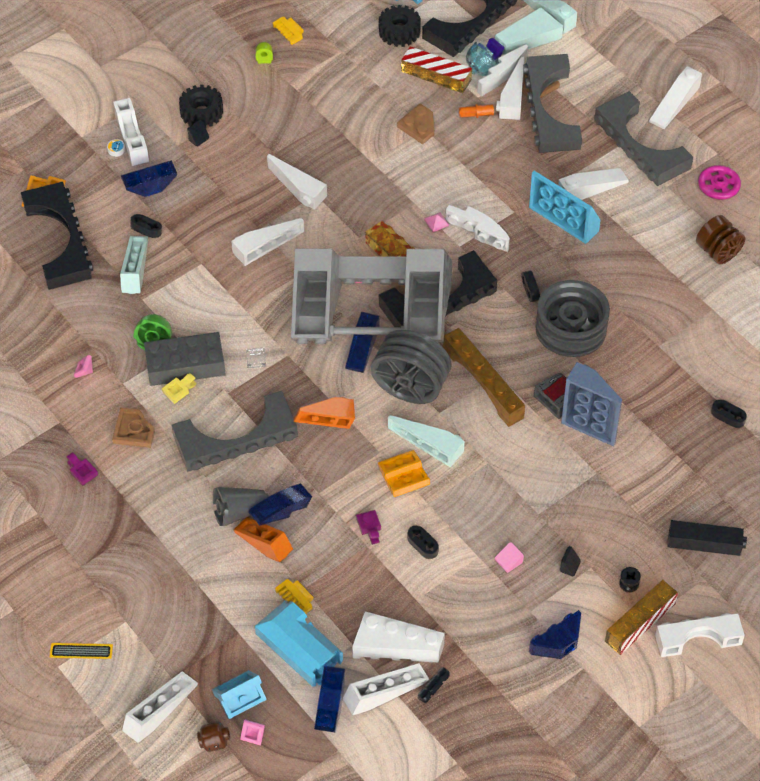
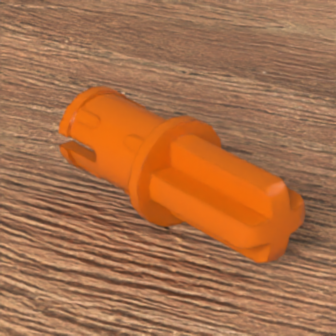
M475 104V106L459 108L460 117L476 116L478 118L479 116L494 115L493 104L480 106Z

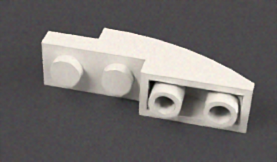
M448 205L446 209L447 222L474 232L475 239L482 243L508 252L510 238L493 219L470 206L464 211Z

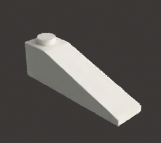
M524 57L519 59L501 93L500 101H497L496 111H500L499 119L520 120Z
M687 66L678 76L649 122L665 129L700 88L702 73Z
M270 154L267 155L268 168L303 205L315 210L327 197V185Z
M621 168L575 173L559 179L558 186L583 200L628 183L629 180Z
M299 218L246 232L231 241L232 252L246 266L303 233L304 220Z
M420 663L351 683L343 700L351 714L356 715L369 711L429 682V678Z
M183 671L126 713L122 731L139 743L163 722L194 690L198 683Z

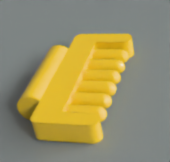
M283 16L273 22V27L278 29L290 41L291 45L303 39L302 33L304 30L292 18L287 20Z
M286 579L275 588L276 593H279L282 599L294 602L305 614L313 609L310 602L314 597L298 580L292 583L289 579Z

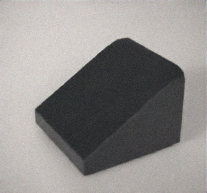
M201 119L187 128L188 139L195 146L198 147L209 139V134Z
M571 546L567 547L561 560L560 572L574 577L581 560Z

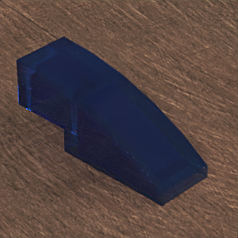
M300 483L267 497L250 508L248 512L260 526L289 518L293 511L307 508L312 496Z

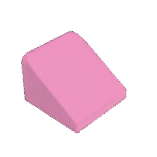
M510 542L495 557V560L508 573L523 563L524 556Z

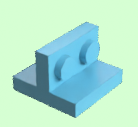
M249 670L212 689L214 696L219 699L228 719L267 700L260 686L262 682L259 675Z

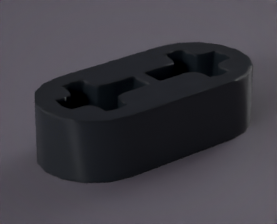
M141 214L131 217L130 227L132 230L150 238L161 236L162 225L160 222Z
M531 270L522 272V283L530 303L539 301L540 291Z
M725 400L713 402L711 414L715 418L735 428L745 425L747 414L744 410Z
M416 525L408 529V542L424 558L433 559L438 555L439 545L437 541L424 528ZM413 534H420V539L417 536L413 538ZM426 546L428 548L433 547V551H431L430 549L426 551Z

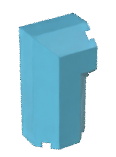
M285 600L255 625V633L312 687H315L316 683L323 685L337 671L335 668L337 662L341 665L343 652L317 630L311 622L307 624L305 621L307 615L294 602L290 601L288 603Z

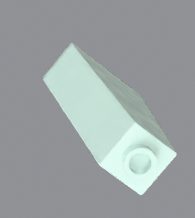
M540 7L496 34L495 40L505 47L502 52L505 55L527 44L528 49L561 39L563 25Z

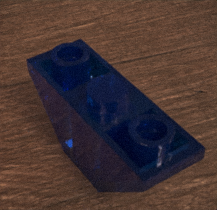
M172 160L121 175V179L126 191L147 197L163 192L177 176V171Z
M578 610L574 614L569 613L564 617L563 621L551 625L542 635L534 636L530 641L529 653L534 656L562 659L577 649L581 612Z
M324 666L314 730L336 732L344 695L345 669Z

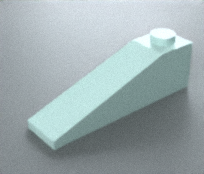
M523 0L534 10L541 7L562 24L563 34L576 27L577 11L561 0Z
M130 236L120 273L122 293L135 294L141 292L148 236Z
M390 415L388 417V429L449 467L464 452L465 441L459 435Z

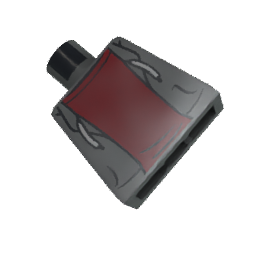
M558 373L536 384L534 388V397L558 419L562 417L567 379L562 373Z

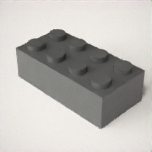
M219 332L144 342L150 386L168 384L176 377L182 380L189 373L195 377V380L226 375Z

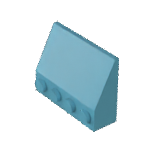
M535 170L532 172L529 208L583 243L589 242L599 232L600 218L593 207Z

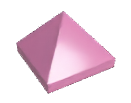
M441 212L424 219L432 232L449 226Z
M90 355L78 361L74 373L75 378L93 373Z
M245 719L240 740L261 745L265 725Z

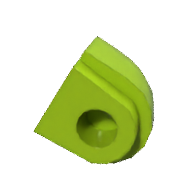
M261 42L256 47L255 55L258 64L271 63V60H273L272 46L267 42Z

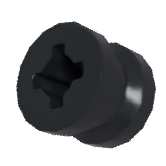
M626 567L621 571L619 585L623 591L630 593L639 588L641 574L638 569Z

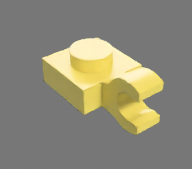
M191 373L187 374L182 380L176 377L162 388V392L176 404L189 394V389L197 384L194 381L195 377Z

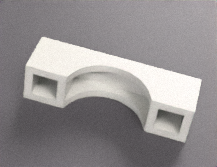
M131 99L114 101L115 116L131 165L149 162L147 146L143 135L140 134Z
M725 613L717 617L705 616L698 620L685 619L678 623H662L657 626L655 637L661 657L680 655L684 644L694 637L703 636L711 638L721 648L742 645L745 635L738 613Z

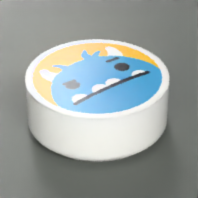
M119 139L111 140L107 144L108 153L115 157L121 156L125 152L124 142Z

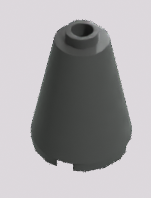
M214 488L213 504H216L217 508L214 511L219 526H227L267 509V505L270 504L269 495L264 490Z

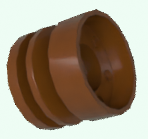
M723 215L715 216L706 222L696 237V243L704 251L708 252L709 256L718 264H725L740 252L746 240L745 235L733 227L732 223Z

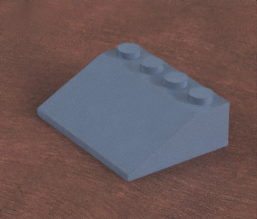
M576 362L566 379L561 424L614 447L622 399L594 369L588 365Z

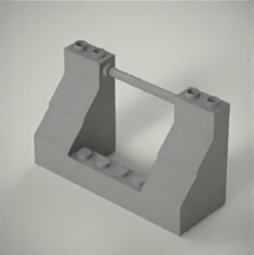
M295 249L291 338L298 344H308V341H315V344H326V341H332V336H335V334L387 335L395 330H411L430 337L438 344L444 343V322L452 281V259L445 249H407L406 257L339 256L333 249ZM342 282L347 285H353L355 282H362L364 285H372L373 282L391 285V282H398L399 285H405L404 326H401V328L335 327L333 325V317Z

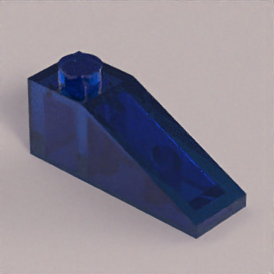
M361 312L356 327H380V318L378 315ZM354 334L345 369L364 373L377 335Z

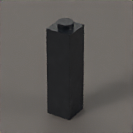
M671 520L668 547L740 556L742 548L746 549L747 537L743 536L744 528Z

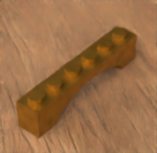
M457 328L444 335L443 348L453 362L457 361L475 377L491 399L497 414L505 424L510 427L524 419L525 404L462 330Z

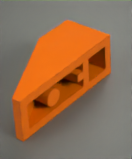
M333 397L301 407L294 417V422L349 429L355 420L354 399Z
M246 517L233 529L246 542L266 557L277 562H281L293 550L283 531L249 517Z

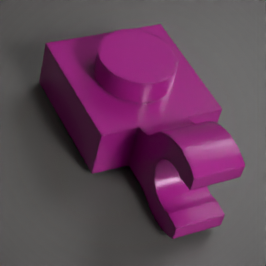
M73 452L66 456L69 460L67 463L71 467L70 473L82 486L98 475V471L86 458L80 461Z
M372 510L357 514L356 520L362 535L368 534L372 545L380 543L378 531L381 530V524L376 511Z

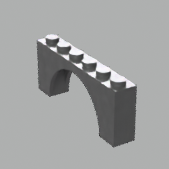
M568 54L530 56L526 58V64H523V73L527 74L525 86L526 89L529 88L527 93L528 103H531L532 106L530 107V117L534 119L532 121V131L536 132L534 144L538 146L539 153L581 150L582 135L580 125H568L555 120L544 110L540 100V96L546 87L560 79L569 78L570 64Z
M630 91L596 107L594 117L596 124L605 130L606 134L616 142V145L623 149L628 158L632 159L637 167L656 186L692 168L693 156L683 146L671 150H656L643 146L632 138L626 125L632 117L638 114L640 101Z
M282 390L264 396L266 410L262 421L252 432L240 438L221 440L208 437L197 430L190 419L172 424L173 436L187 472L199 470L211 464L215 465L227 459H234L240 455L253 453L259 449L272 447L275 444L297 438V424L294 422V417Z

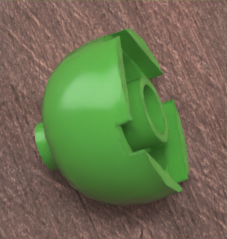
M149 314L141 318L136 324L133 336L137 341V345L145 350L144 342L171 339L172 329L166 318L157 314Z

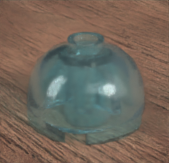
M477 42L469 48L466 55V62L468 67L472 68L470 72L473 75L487 76L488 69L498 65L499 61L497 59L494 61L492 58L494 54L483 44L479 43L477 45Z

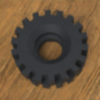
M393 5L391 9L387 7L385 12H381V16H379V36L383 42L387 41V44L390 46L394 44V47H398V45L405 47V44L409 46L412 44V41L415 43L417 38L420 37L421 18L414 8L409 9V6L406 5L405 7H402V5L395 7ZM401 23V24H404V25H402V26H397V25H395V24Z
M195 85L193 89L187 88L186 92L183 91L182 97L179 98L180 115L185 124L188 123V126L201 119L205 128L206 125L211 127L213 122L217 124L219 119L222 118L223 101L221 93L217 92L216 88L211 89L209 85L207 87H204V85L197 87ZM199 106L207 107L205 109H196Z

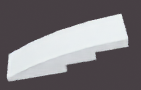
M527 44L499 57L498 65L488 69V76L478 80V93L480 96L487 94L508 80L521 57H524L525 62L528 55Z

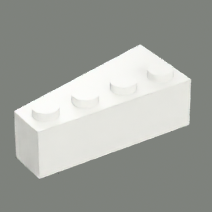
M365 612L352 646L353 658L371 657V659L379 660V658H392L395 661L411 659V661L438 663L444 647L445 633Z

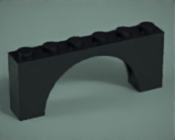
M484 0L486 3L485 10L478 17L466 22L449 23L433 17L422 26V39L450 56L455 57L469 43H472L479 34H482L487 27L494 24L496 19L504 15L511 6H514L517 0Z
M59 182L21 192L27 216L42 215L54 218L61 222L70 233V240L65 251L52 262L42 265L48 290L92 279L90 272L93 271L91 260L87 261L86 258L89 256L87 246L82 245V242H84L82 231L78 232L77 227H80L78 217L73 216V213H75L73 202L69 203L68 200L71 198L69 188H65L64 183Z
M474 250L458 257V270L463 280L458 289L449 296L446 316L497 292V279ZM395 287L379 294V307L392 325L400 328L404 326L405 296Z

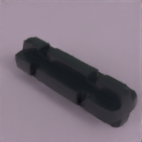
M441 667L436 672L437 675H434L424 686L425 689L418 693L420 701L427 703L431 698L430 696L434 695L443 685V681L449 678L450 672L446 668Z

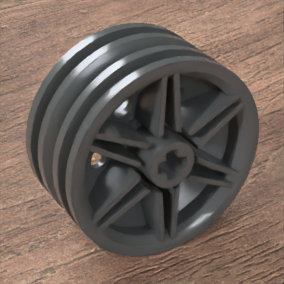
M565 280L552 284L544 290L538 301L535 326L538 339L548 350L566 357H580L596 351L606 338L610 314L609 302L597 287L583 281Z
M395 330L388 333L371 364V374L376 383L390 395L409 403L427 404L433 402L438 397L451 370L452 363L446 350L430 337L411 330Z

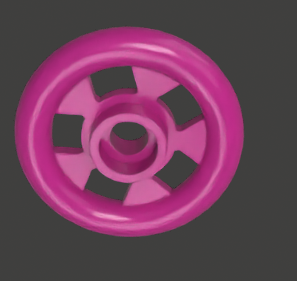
M714 165L701 172L698 184L701 191L708 197L724 200L735 196L739 192L741 180L739 175L731 168ZM715 172L718 173V175H714V176L711 175V173H715ZM705 180H710L711 185H706ZM728 184L733 186L731 190L727 188ZM714 188L717 190H722V192H715Z

